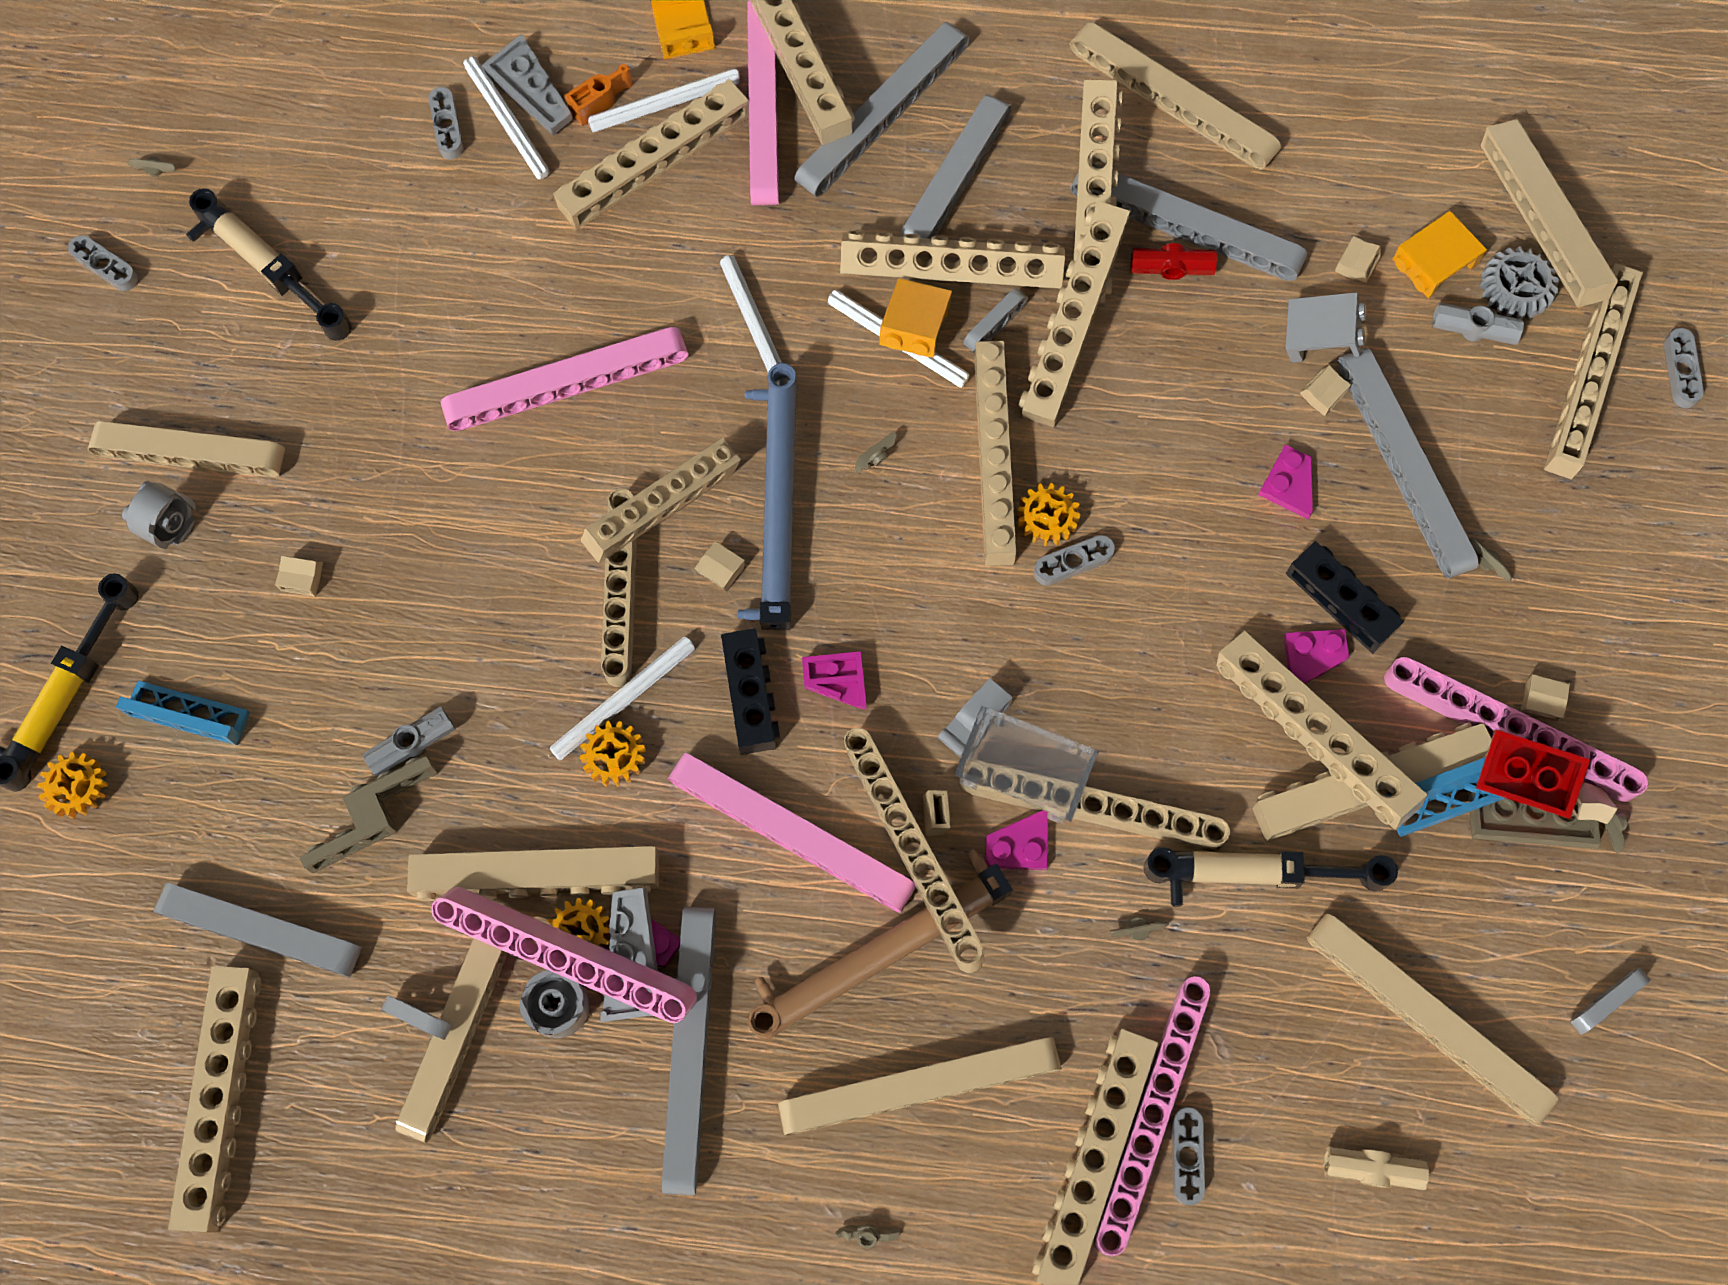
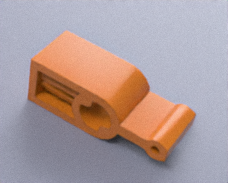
M625 63L621 64L618 70L608 76L603 74L594 75L564 95L570 113L582 126L589 123V116L610 109L615 103L616 94L632 87L633 81L630 68Z

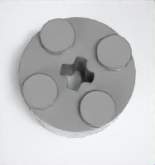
M145 481L141 484L138 493L134 496L130 505L124 508L122 518L127 522L129 531L134 535L162 549H169L168 545L174 544L177 546L190 533L195 521L191 517L192 509L196 511L194 501L190 497L162 483Z
M546 970L533 976L524 987L525 989L520 999L521 1015L529 1027L548 1038H564L572 1035L581 1028L589 1017V998L582 984ZM554 998L561 1001L558 1004V1009L555 1011L550 1008L553 1005L552 1000Z

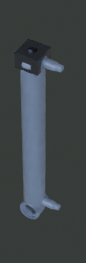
M779 363L772 366L768 372V389L745 391L746 399L768 401L762 598L760 609L738 610L737 618L760 620L762 630H791L796 393L798 387L793 367L785 363ZM783 378L789 380L785 385H778L776 383L779 379Z

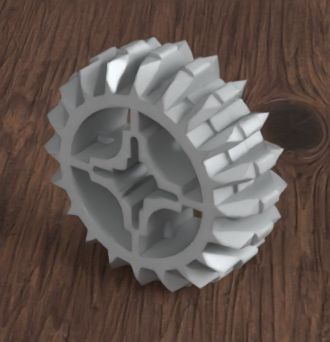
M1520 246L1515 251L1508 247L1503 253L1498 252L1487 262L1485 269L1481 273L1480 289L1484 290L1482 298L1490 299L1488 307L1496 306V314L1503 311L1507 317L1515 315L1517 319H1523L1526 316L1530 320L1536 314H1542L1551 306L1559 289L1557 288L1559 278L1555 277V269L1549 268L1550 261H1543L1541 259L1542 253L1537 256L1532 254V248L1523 252ZM1523 280V282L1520 283L1518 287H1515L1516 284Z

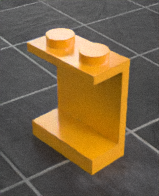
M651 0L664 59L715 49L713 32L708 21L704 0Z
M1449 211L1400 244L1392 260L1395 262L1396 267L1413 281L1416 289L1423 292L1429 299L1434 295L1441 283L1466 266L1470 270L1476 267L1487 249Z
M898 278L881 324L879 345L933 358L936 339L943 318H947L950 310L952 291Z

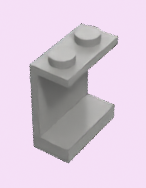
M1357 292L1289 299L1286 352L1292 363L1303 362V352L1305 350L1349 346L1354 357H1360V348L1365 345V330L1362 328V320H1366L1367 309L1366 304L1361 303Z

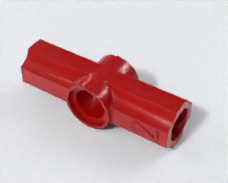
M1178 243L1166 244L1161 249L1132 248L1130 271L1134 274H1161L1167 280H1178L1185 275H1215L1217 252L1216 250L1186 249L1184 245Z

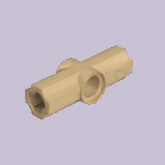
M1326 1147L1323 1163L1325 1176L1360 1181V1184L1390 1188V1186L1422 1191L1426 1190L1427 1183L1429 1182L1427 1161L1394 1157L1391 1153L1375 1150H1362L1361 1152Z

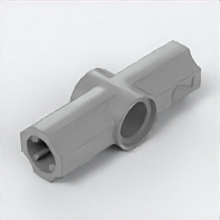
M1438 302L1431 325L1433 328L1461 333L1470 341H1479L1485 338L1517 345L1523 332L1524 322L1521 319L1493 314L1492 310L1485 306H1476L1473 309Z
M440 706L411 725L399 726L394 730L391 737L362 755L370 770L378 777L408 758L419 757L426 747L456 729L444 709ZM415 736L411 746L403 747V743L408 737Z

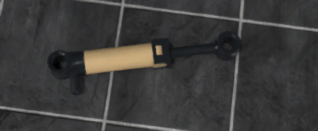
M203 188L193 192L189 199V205L200 222L186 233V236L192 242H195L206 231L212 229L255 268L281 296L291 290L316 313L317 322L329 339L339 341L350 334L351 323L341 306L335 303L323 305L298 283L302 277L295 265L282 253L278 254L219 201L213 191Z
M1160 847L1150 853L1143 867L1144 874L1150 881L1158 884L1170 881L1171 905L1173 907H1181L1183 905V882L1276 885V888L1298 889L1305 883L1304 877L1360 879L1365 888L1376 892L1388 887L1398 876L1396 863L1384 855L1373 857L1367 863L1362 864L1361 867L1304 865L1303 852L1281 851L1279 854L1172 851L1169 848ZM1155 859L1164 860L1168 865V871L1160 872L1156 870L1153 861ZM1373 867H1378L1384 872V880H1379L1373 875Z

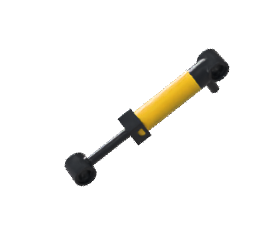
M116 573L108 574L100 581L98 593L105 603L76 652L61 645L51 662L55 666L53 672L8 747L0 746L1 787L16 792L26 788L32 778L31 768L83 681L89 683L99 667L98 664L87 657L115 609L128 610L136 604L139 597L138 590L122 575ZM122 588L121 592L115 596V593ZM13 769L12 775L7 778L8 772Z

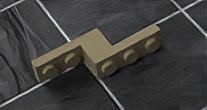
M421 756L415 757L407 761L406 766L396 771L389 770L380 774L378 780L368 785L360 784L353 787L350 793L342 798L356 829L344 830L335 836L336 839L326 844L319 843L310 847L306 854L299 857L303 867L314 874L396 833V828L384 804V800L437 775L438 772L434 763L427 756L423 758Z

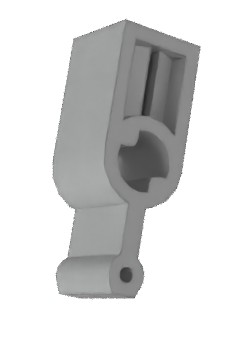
M989 678L961 708L952 722L941 731L938 739L957 756L961 757L1011 706L1013 697Z

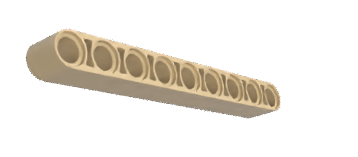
M1088 22L1071 40L1070 48L1076 56L1112 79L1117 80L1123 86L1258 170L1264 169L1281 149V144L1274 135L1100 26Z
M863 728L849 730L844 736L848 757L957 966L962 971L967 973L977 972L984 964V953L979 938L870 734ZM863 742L866 744L862 749L857 750L852 748L856 743ZM870 767L879 768L875 774L865 773ZM883 792L893 793L889 799L881 800L878 798ZM897 817H904L906 819L902 825L896 826L891 824ZM909 843L920 844L919 849L909 852L905 850ZM923 869H932L934 871L933 875L929 878L918 876ZM939 895H945L949 898L943 905H936L932 902ZM952 922H959L963 925L962 929L955 933L948 931L946 928ZM967 949H973L978 953L972 960L963 959L961 954Z
M979 761L967 762L960 772V786L964 792L970 795L1039 811L1048 810V813L1204 850L1215 851L1219 849L1230 835L1228 823L1219 817ZM970 772H976L981 776L982 780L979 783L972 784L966 780L965 776ZM1000 779L1008 780L1011 788L1002 791L996 787L995 782ZM1029 786H1035L1040 790L1041 795L1032 798L1026 794L1025 789ZM1065 793L1070 797L1071 802L1062 805L1056 801L1055 795ZM1095 800L1099 803L1101 809L1097 812H1092L1086 808L1085 802ZM1118 807L1127 808L1130 812V818L1122 819L1118 817L1115 809ZM1146 815H1157L1160 819V825H1150L1146 821ZM1176 822H1187L1190 826V832H1180L1176 827ZM1206 829H1217L1221 835V839H1210L1206 833Z
M1325 914L1307 936V941L1312 947L1521 1117L1536 1126L1542 1124L1558 1102V1097L1379 951L1330 914Z
M1049 1037L784 1100L778 1103L784 1136L1052 1073L1061 1070L1062 1067L1054 1037Z

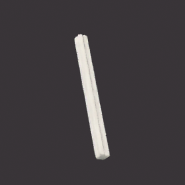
M471 56L469 59H465V69L536 178L542 180L544 177H548L550 174L548 166L477 58Z
M731 69L589 116L588 122L591 130L596 132L704 96L714 86L722 84L728 79L735 85H738L740 83V76L736 69Z
M726 255L720 260L721 268L765 367L769 372L772 366L782 363L735 257ZM783 378L779 379L776 383L778 385H785L789 380Z
M834 290L830 294L828 303L880 336L883 318L839 290ZM903 351L958 387H963L969 379L968 372L936 352L934 357L930 358Z
M686 636L682 637L552 744L550 750L559 760L565 758L587 739V733L594 734L596 732V725L601 728L606 724V721L612 719L695 649L694 644Z

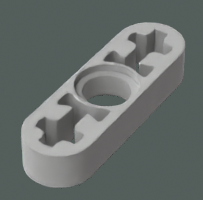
M445 87L435 88L430 92L428 99L437 146L444 158L456 159L464 151L456 104L449 89ZM440 99H444L446 109H441ZM444 119L453 120L452 125L447 128L439 126L440 122ZM446 137H451L453 141L452 148H447L448 140Z
M80 235L74 237L69 242L68 251L78 263L118 290L128 291L136 286L138 275L133 268L91 238ZM80 249H88L91 252L90 256ZM101 259H110L106 267L97 268V263ZM118 270L119 273L127 277L125 279L119 278L115 272Z
M1017 288L1010 291L968 333L963 344L975 353V342L991 341L1022 310L1028 297Z
M1677 328L1664 341L1671 394L1676 405L1682 408H1691L1696 405L1704 394L1694 335L1689 330ZM1677 363L1687 364L1690 368V373H1681L1677 369Z
M1099 535L1041 557L1035 564L1034 577L1038 583L1049 586L1107 564L1112 559L1115 549L1114 543L1109 537ZM1097 545H1100L1101 548H1107L1103 556L1100 552L1091 553L1095 552ZM1070 554H1077L1081 557L1082 564L1078 567H1071L1067 564L1066 557ZM1088 554H1091L1090 562L1088 561ZM1058 559H1060L1061 566L1052 571V576H1048L1047 573H1041L1045 565L1048 569L1057 567Z
M1640 967L1633 969L1576 1014L1569 1022L1580 1035L1588 1032L1648 984L1651 979Z
M387 995L381 1008L382 1011L443 1040L446 1039L452 1027V1024L390 995Z
M1183 1108L1177 1111L1172 1119L1173 1194L1179 1203L1186 1206L1198 1204L1205 1194L1203 1119L1201 1114L1193 1108ZM1185 1114H1189L1190 1120L1196 1122V1126L1190 1128V1138L1196 1136L1197 1143L1192 1141L1179 1143V1136L1182 1138L1186 1137L1185 1126L1179 1125V1120L1184 1119ZM1191 1147L1195 1150L1197 1161L1193 1166H1186L1180 1161L1179 1153L1182 1148ZM1179 1170L1184 1172L1198 1171V1177L1191 1176V1186L1197 1187V1194H1193L1191 1200H1187V1195L1180 1191L1182 1186H1186L1187 1176L1180 1177Z

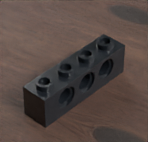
M1316 541L1291 563L1286 572L1289 578L1372 654L1404 623L1396 609L1383 603L1373 588L1361 583L1351 568L1339 563L1329 548L1321 546ZM1318 572H1326L1330 576V579L1326 580L1321 578ZM1340 591L1348 592L1352 600L1343 598ZM1367 611L1371 613L1374 620L1366 619L1362 612Z
M756 628L721 634L740 754L745 755L776 749L775 740L780 739L778 721L772 722L770 711H775L776 708L773 693L767 694L766 683L771 682L769 666L762 664L761 655L767 654L764 637L758 638ZM746 658H751L755 661L748 668H743L739 665ZM749 686L759 688L758 693L753 696L745 695L744 691ZM754 714H760L764 717L763 721L759 724L754 725L748 722L749 718Z

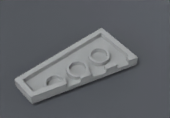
M522 34L482 64L487 75L550 134L554 135L573 120L569 109L556 88L553 87L548 75L542 69L537 57L529 48Z
M647 887L613 892L609 933L611 934L609 951L658 971ZM603 994L604 1006L603 1011H601L600 1022L651 1016L647 1012Z

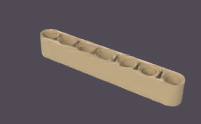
M99 421L94 425L88 451L104 458L275 478L280 474L285 447L278 443L264 440Z
M618 488L612 491L608 498L607 513L615 509L620 503L632 498L633 494L631 491L625 488ZM637 538L605 559L601 670L607 682L614 687L624 686L630 681L632 676ZM619 556H627V559L622 563L614 562ZM626 583L624 589L619 591L613 590L616 584ZM617 610L625 611L621 618H612L613 613ZM624 638V642L620 646H611V642L614 639ZM614 666H623L621 673L617 675L609 674Z
M473 939L440 1017L441 1020L452 1024V1027L445 1040L432 1036L398 1117L396 1132L425 1143L431 1139L508 952L478 939Z

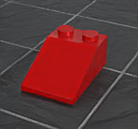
M1495 729L1475 788L1570 819L1590 759Z

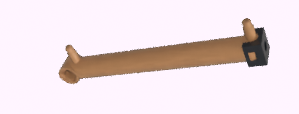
M977 850L969 853L972 864L978 872L977 878L953 891L968 919L990 905L994 906L1011 896L1013 891L998 865L994 864L988 867ZM945 896L934 904L943 905L949 898ZM926 907L777 997L763 977L757 978L755 984L765 1004L756 1006L748 1016V1025L752 1033L762 1040L774 1038L780 1031L939 937L941 933L928 908ZM952 922L946 929L949 931L960 923ZM768 1014L772 1016L773 1024L769 1029L760 1030L757 1028L756 1023L761 1015Z

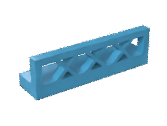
M137 681L130 699L120 696L116 708L127 716L233 745H238L250 714L245 709L142 681ZM144 690L153 692L157 699L152 704L139 702ZM174 699H180L184 709L178 712L167 709L165 704ZM205 706L209 708L212 716L202 719L195 717L192 712ZM229 714L239 715L234 728L221 724L219 719Z
M1485 758L1415 783L1427 794L1422 808L1416 812L1419 814L1417 822L1406 826L1402 824L1397 829L1399 836L1408 835L1506 799L1475 788L1476 786L1474 785L1477 784ZM1461 789L1476 793L1474 801L1469 803L1456 800L1454 796L1456 791ZM1434 799L1448 804L1445 812L1439 814L1425 808L1427 803Z

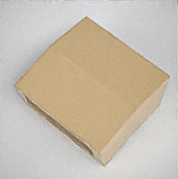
M1353 236L1335 272L1350 279L1367 283L1381 258L1380 245L1368 243Z
M1329 365L1321 369L1299 393L1312 407L1326 416L1348 392L1351 384L1340 377Z
M715 541L694 569L727 592L735 579L744 570L745 560Z
M281 556L275 586L283 592L316 597L323 562Z
M1532 674L1525 683L1520 711L1557 721L1563 719L1570 684Z
M1582 783L1573 813L1578 820H1596L1608 824L1618 808L1602 788Z
M929 790L923 794L922 799L925 836L944 835L945 831L950 829L948 794L946 790ZM934 802H938L940 824H935Z

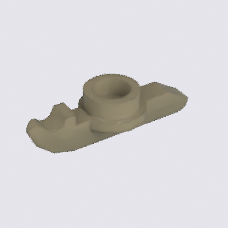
M150 157L146 160L134 158L128 161L129 166L135 167L138 170L143 169L152 177H157L162 172L175 171L177 167L174 163L162 162L158 157Z
M893 432L860 455L855 465L856 473L860 474L862 469L868 470L870 467L868 464L873 463L875 466L882 463L888 457L886 451L893 447L897 435Z
M1471 537L1469 541L1479 556L1478 562L1481 569L1485 571L1494 570L1498 577H1502L1507 582H1510L1512 577L1505 566L1501 564L1499 554L1494 550H1486Z
M1615 812L1609 823L1604 824L1614 851L1619 853L1624 850L1625 838L1622 831L1627 828V819L1623 813Z
M1136 917L1129 922L1128 927L1110 930L1111 937L1130 936L1132 939L1141 941L1149 936L1150 931L1163 929L1169 923L1162 921L1149 923L1144 918Z
M863 1224L861 1226H844L839 1228L835 1235L838 1238L843 1237L847 1241H851V1238L857 1239L859 1246L869 1249L874 1247L878 1241L890 1242L898 1239L900 1230L877 1228L871 1224Z

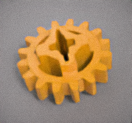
M1050 483L1048 489H1044L1042 484H1038L1037 492L1028 489V498L1021 497L1020 505L1022 507L1017 509V516H1020L1018 526H1026L1023 535L1032 534L1033 543H1036L1040 538L1043 539L1044 546H1047L1049 540H1053L1055 545H1059L1060 537L1069 540V531L1076 532L1078 525L1075 522H1079L1081 515L1077 512L1079 503H1071L1074 494L1065 495L1064 486H1061L1057 491L1054 490L1053 483ZM1038 502V507L1033 508L1032 512H1029L1033 504ZM1065 517H1068L1066 523L1059 527V522L1064 521Z
M606 721L605 729H601L596 725L595 731L597 733L595 735L587 733L586 737L589 743L580 745L581 749L586 752V754L579 756L582 763H587L583 767L586 774L593 772L591 779L594 782L602 778V784L605 787L609 785L610 780L614 782L616 787H620V779L623 778L630 783V774L632 772L637 775L641 773L637 764H645L646 762L644 757L640 755L646 752V748L644 745H638L642 742V737L640 734L634 735L635 730L631 725L624 730V725L621 721L617 723L616 727H612L610 721ZM617 736L625 738L631 744L627 742L621 743L618 741ZM616 749L615 758L610 759L611 750ZM630 760V762L622 769L625 763ZM595 764L607 766L609 772L599 769Z
M70 752L68 759L61 754L58 755L59 763L54 764L49 761L47 765L50 771L40 773L45 778V781L37 784L38 788L44 790L38 798L46 802L44 805L46 809L54 811L53 813L60 817L66 815L73 819L76 817L77 811L84 816L87 815L88 806L95 809L98 807L95 802L97 797L105 798L100 789L108 786V783L101 779L107 773L99 768L101 763L91 759L92 757L85 753L78 755L75 752ZM75 767H83L86 769V771H83L81 769L77 771L75 770ZM60 799H63V800H67V799H68V800H70L71 803H61L59 800H60Z
M577 898L575 906L567 900L565 901L566 909L561 911L555 908L554 911L557 918H548L547 920L553 927L571 935H574V933L570 929L575 931L583 929L590 936L577 935L576 937L602 948L603 946H610V942L607 940V936H611L607 927L610 924V917L603 916L606 910L602 906L596 908V903L593 900H589L586 906L581 898ZM577 914L576 917L569 919L571 916ZM594 918L598 923L599 933H596L593 928Z

